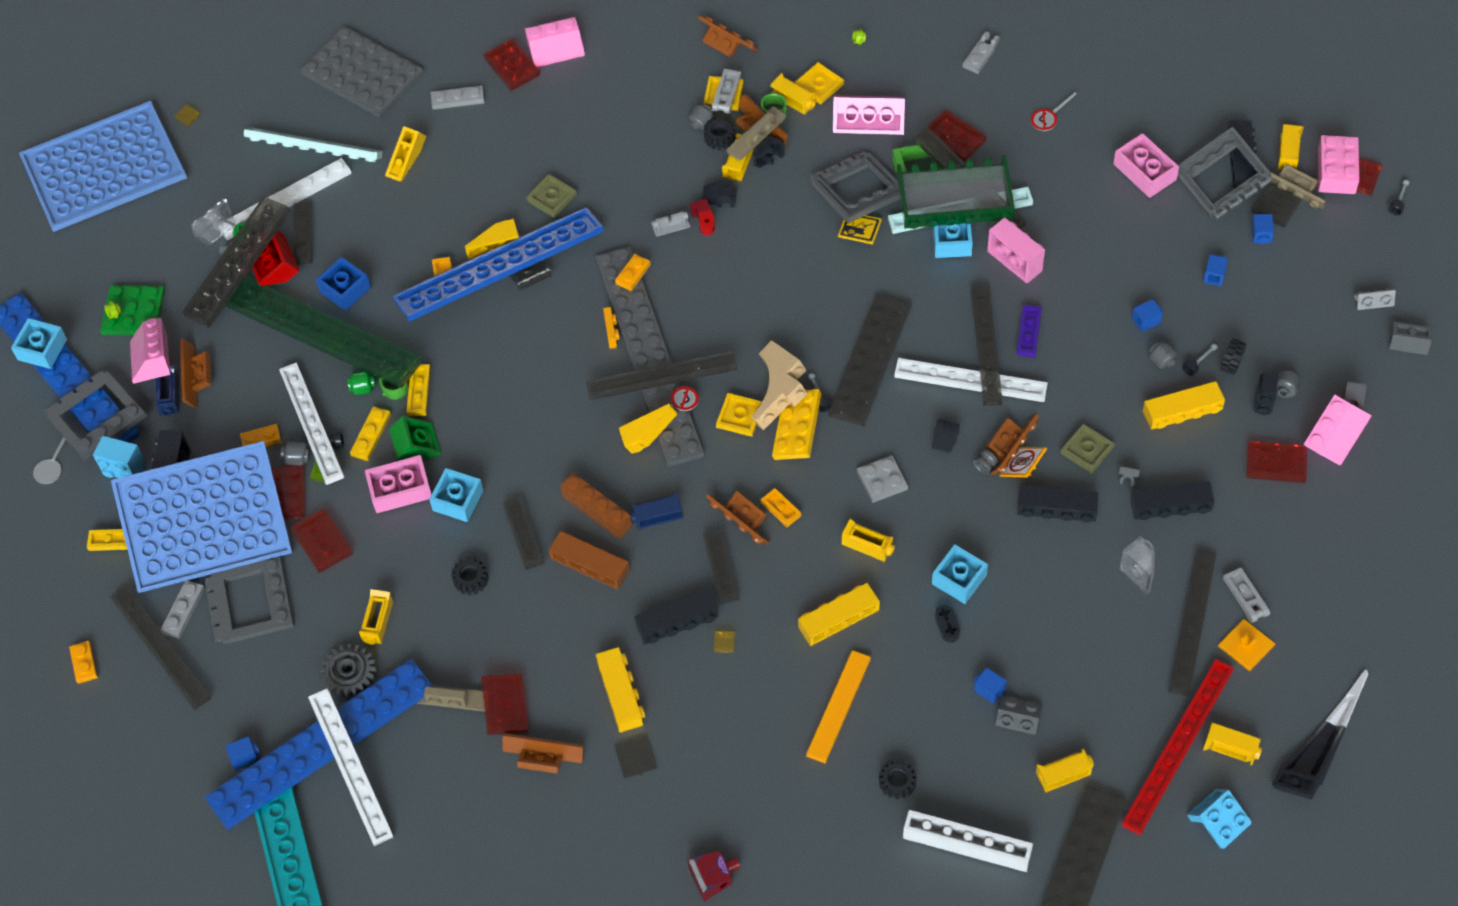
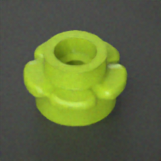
M861 28L853 31V44L860 46L865 42L866 33Z
M110 301L109 304L104 306L105 312L110 319L118 318L121 311L117 303L114 304Z

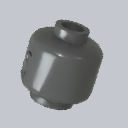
M705 104L696 105L688 115L690 126L697 131L699 129L704 130L706 122H710L712 118L714 119L712 109Z
M1159 341L1149 350L1150 360L1159 369L1167 367L1171 369L1177 363V351L1168 342Z
M1290 370L1279 372L1277 375L1279 378L1277 395L1286 399L1294 397L1300 387L1301 380L1299 376Z
M288 441L285 447H281L280 458L284 459L285 465L301 467L304 463H307L309 448H306V445L302 442Z

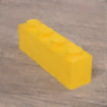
M1215 381L1144 401L1143 414L1151 430L1156 428L1162 429L1170 424H1179L1191 418L1197 419L1209 413H1218L1223 410L1225 398Z
M868 583L858 585L847 594H840L835 600L823 603L816 610L801 615L798 619V628L809 645L812 646L879 611L880 601Z
M618 647L596 654L598 667L619 732L643 726L642 718L645 717L642 705H637L636 700H639L637 689H632L631 683L634 682L631 671H626L625 668L628 665L625 653L621 654Z

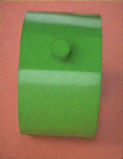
M771 93L762 98L761 109L765 113L768 112L765 107L771 104H778L783 107L780 111L787 116V101L781 94Z
M390 368L380 376L379 382L383 396L397 400L403 398L408 393L409 382L406 371L400 368ZM400 378L404 380L403 385L398 389L391 390L385 388L386 383L391 379Z

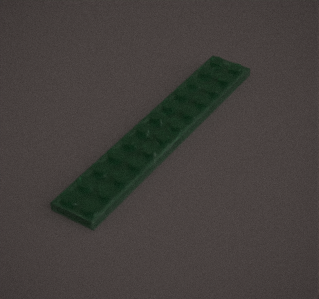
M244 277L223 302L225 307L361 370H366L370 374L400 388L404 387L423 362V358L420 355L270 287L261 286L258 282L248 277Z

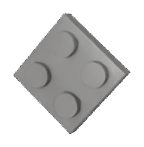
M893 456L857 468V474L872 503L908 490V485Z

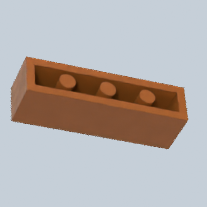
M572 473L560 485L563 498L617 539H620L632 527L631 516L575 473Z
M560 531L549 548L552 560L618 590L630 572L629 562L621 556L616 557L606 549L594 547L588 541H581L571 533L566 534Z

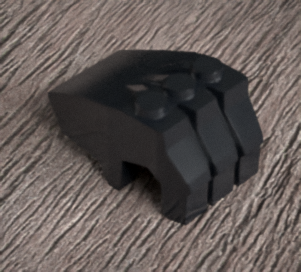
M772 136L765 138L753 154V166L761 168L767 164L773 165V155L783 158L784 144L781 140Z
M726 180L704 185L702 200L707 198L709 204L716 205L719 208L722 207V203H729L730 207L733 208L736 203L737 187L732 181Z
M938 419L931 448L951 453L953 446L957 442L960 424Z

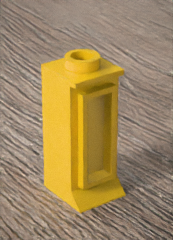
M783 73L771 84V87L775 89L772 93L781 94L786 99L787 105L805 115L814 108L816 103L815 92L811 93L807 89L784 78Z
M1283 124V131L1280 137L1278 169L1283 170L1286 164L1297 169L1300 138L1304 127Z
M740 134L736 135L737 139L742 136ZM754 148L741 161L729 155L726 164L722 166L723 177L742 181Z
M852 519L848 521L842 533V545L883 562L886 561L888 556L891 557L894 552L895 545H893L892 536L888 537L856 524Z
M370 590V599L361 630L359 631L362 641L367 644H382L393 605L390 592ZM377 602H382L376 627L370 628Z
M1212 723L1203 751L1211 748L1212 751L1244 762L1249 761L1251 762L1250 765H1252L1254 759L1259 760L1262 748L1259 747L1261 739Z
M1082 749L1080 754L1077 752L1044 766L1037 764L1036 774L1046 793L1091 775L1094 763L1091 756L1086 755L1084 749Z

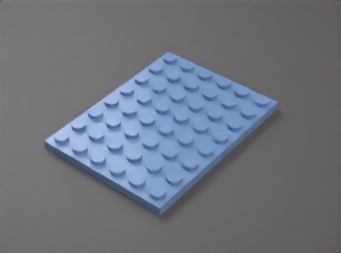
M151 101L19 153L53 232L187 178Z
M264 441L111 480L138 593L205 577L243 565L293 554Z

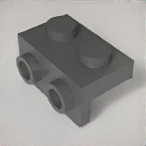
M1002 696L996 726L1035 735L1042 705L1032 701L1027 702L1014 697Z

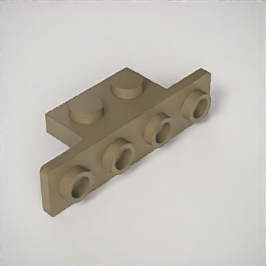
M772 107L727 149V153L736 160L741 161L786 119V115L777 108Z
M1287 164L1279 176L1273 173L1269 176L1272 180L1271 183L1275 184L1279 190L1292 193L1298 200L1304 199L1313 208L1318 209L1319 207L1323 209L1325 207V200L1312 194L1318 184V180Z
M432 685L434 688L425 687V698L416 703L486 712L490 693Z

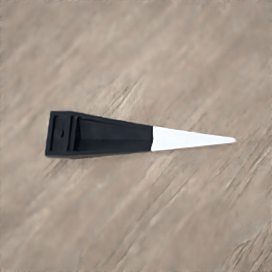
M1367 669L1363 671L1343 700L1319 729L1281 767L1272 783L1274 789L1312 800L1319 785H1322L1367 679Z

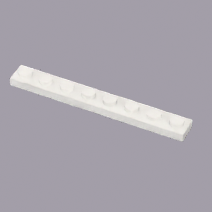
M340 158L217 224L218 228L226 240L233 238L232 231L236 224L246 221L255 226L350 175V168Z
M898 358L895 370V378L1039 402L1045 401L1048 384L1047 382Z
M297 363L279 369L326 485L343 479V473Z
M328 689L309 696V701L373 846L393 838Z

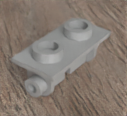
M683 211L673 214L671 217L655 218V221L651 222L656 237L690 227L688 214Z
M1386 288L1385 290L1374 292L1358 291V293L1354 294V299L1357 301V310L1394 306L1396 290Z

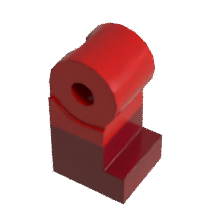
M707 198L689 203L692 218L697 217L699 220L700 232L703 235L713 234L715 232V219Z

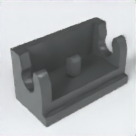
M1394 322L1390 335L1389 349L1428 355L1432 342V327Z

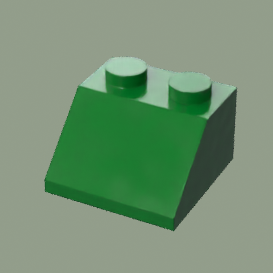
M402 416L389 428L397 460H404L421 455L422 460L441 454L433 423Z

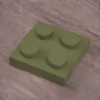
M548 174L526 199L533 206L555 218L577 195V192Z
M1082 424L1061 449L1060 454L1093 474L1114 449L1115 443Z

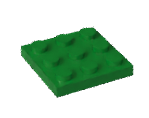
M110 285L106 305L110 301L114 304L117 303L121 313L117 319H110L104 310L100 328L101 334L135 335L144 321L151 318H160L165 294L164 286Z

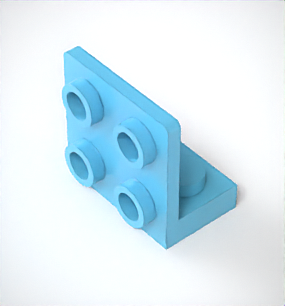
M1215 789L1187 814L1191 822L1203 823L1215 842L1222 849L1229 845L1251 824L1250 819L1229 789Z

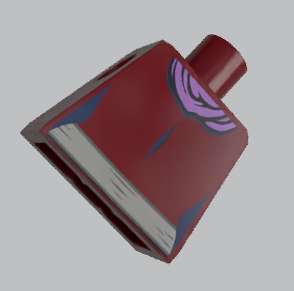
M720 851L687 859L688 868L703 902L732 884L730 873L740 869V864L736 857L725 861Z

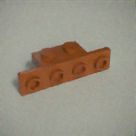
M701 16L697 18L710 26L702 42L732 58L739 44L756 53L758 52V49L754 47L755 43L748 39L743 41L740 39L742 36L734 31L732 33L727 32L728 28L719 23L718 26L713 24L714 20L707 16L705 18Z
M746 94L741 96L739 109L745 115L738 117L736 124L746 132L765 114ZM777 126L765 138L772 136L773 138L780 139L785 148L788 135Z
M182 339L180 340L181 397L185 404L196 408L197 392L211 385L210 354L205 351L195 356V346Z
M1037 413L1029 417L1022 428L1009 418L1002 422L985 446L999 459L990 472L992 475L999 472L1003 473L1007 469V462L1018 453V446L1027 440V433L1037 426L1036 420L1039 418Z
M736 491L726 506L710 494L705 496L710 500L709 505L716 510L720 508L724 512L722 515L731 522L732 520L738 523L737 527L744 533L748 531L752 534L751 539L759 545L761 543L768 545L770 541L756 531L767 517V514L743 494Z
M506 733L503 735V751L520 754L517 768L558 774L562 761L583 762V745Z

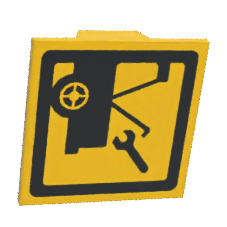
M866 215L850 223L844 219L838 237L873 244L882 219Z

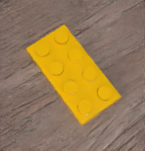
M819 389L806 390L808 394L795 407L789 404L780 413L772 453L774 460L810 458L822 394Z

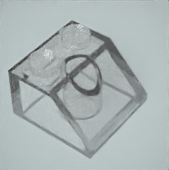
M222 198L191 224L196 239L210 246L236 225L227 199Z
M1140 536L1123 550L1119 569L1146 595L1150 594L1155 575V549L1148 540L1145 541Z

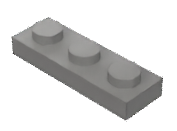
M483 86L431 92L432 109L484 103Z
M187 580L184 582L160 629L162 634L178 639L181 638L205 590L203 585Z

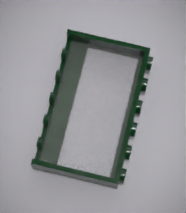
M1002 155L1001 164L991 165V158L987 157L984 159L983 165L973 166V160L968 159L966 160L965 167L955 168V161H949L946 169H937V163L932 162L930 163L929 170L919 171L918 164H913L911 172H902L901 164H897V179L904 229L941 225L952 226L954 224H971L975 222L987 223L1002 220L1003 218L1007 220L1014 219L1015 206L1006 155Z

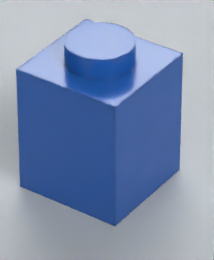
M1253 214L1251 223L1253 243L1265 244L1272 242L1274 235L1272 214Z
M1210 254L1203 282L1222 286L1228 258Z
M1152 299L1133 308L1132 320L1142 332L1161 323L1162 308Z
M988 668L983 673L979 672L973 681L975 683L974 691L992 704H995L1006 690L1007 681Z
M249 736L225 745L235 771L259 761L257 754L260 753L256 742H251Z

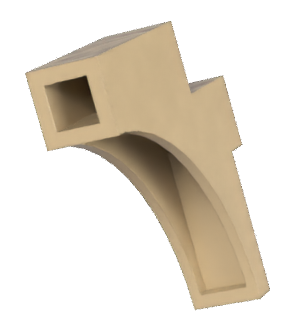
M772 340L759 353L769 369L768 390L760 407L751 416L762 430H765L789 404L795 407L808 394L801 383L797 381L806 371L805 367L798 358Z

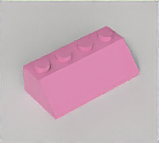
M834 95L833 133L904 134L905 97Z
M162 318L148 319L141 324L130 341L133 384L170 375L168 337Z

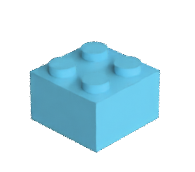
M964 223L932 227L935 258L972 256L971 224Z
M28 318L11 349L17 360L51 369L67 338L61 327Z
M102 436L93 453L102 474L109 478H121L141 473L147 465L138 445Z
M445 468L429 499L432 510L468 522L483 493L481 479Z
M954 545L933 572L932 585L966 604L987 576L988 564L959 546Z

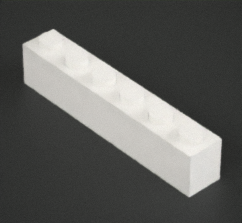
M912 810L908 812L903 831L904 839L1027 872L1033 843Z

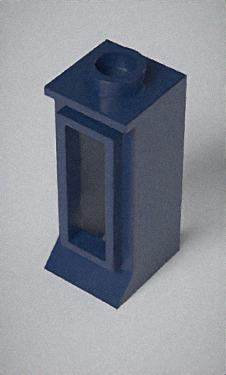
M173 364L170 365V375H166L169 376L168 399L163 398V377L165 376L156 378L155 406L160 416L179 413L178 375Z
M677 491L672 497L668 496L640 503L636 506L632 504L633 512H630L632 523L637 524L638 530L683 519L682 507Z

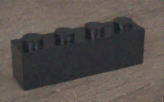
M1229 121L1228 129L1233 126L1253 152L1256 153L1257 143L1253 141L1255 138V128H1252L1251 121ZM1237 147L1229 152L1233 189L1257 173Z
M1210 481L1133 489L1130 497L1134 520H1147L1153 517L1167 518L1172 515L1186 516L1190 513L1205 514L1212 511L1215 502Z
M1020 485L1017 515L1024 517L1036 516L1044 519L1058 518L1065 521L1080 520L1086 523L1096 522L1099 492Z
M708 589L638 614L634 618L642 642L645 645L656 643L659 639L667 636H675L678 632L684 630H692L697 625L711 623L718 618V609Z

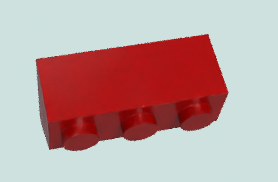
M271 225L244 247L257 281L261 286L287 282L300 271L285 235Z

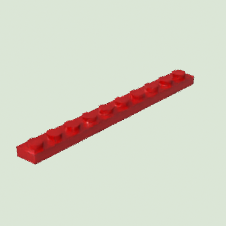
M1215 659L1122 822V827L1141 836L1232 675L1233 667Z

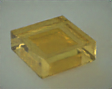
M185 105L175 115L177 121L188 127L200 117V113L188 105Z
M715 631L714 652L734 653L735 632Z

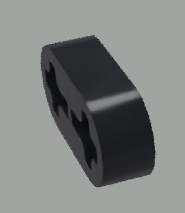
M947 605L939 606L935 612V620L941 636L946 642H955L959 639L960 627L954 612ZM942 612H944L945 615H947V621H945L944 617L941 616ZM949 626L951 631L954 632V635L947 633Z

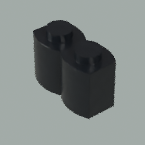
M1267 373L1260 375L1254 401L1255 413L1261 415L1272 413L1279 381L1277 375Z

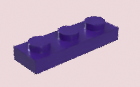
M1023 305L1017 347L1018 356H1036L1042 307Z

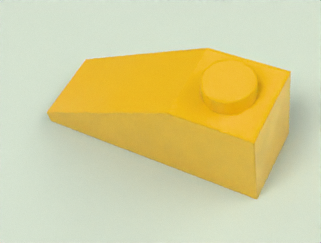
M403 126L386 171V177L400 182L403 181L420 154L426 135Z
M514 219L495 223L465 245L467 258L479 257L518 239L519 236Z
M667 404L619 427L624 446L632 454L642 451L676 417L677 411L670 404Z

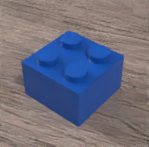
M340 257L316 279L319 292L344 311L350 308L371 288L368 276L343 257Z

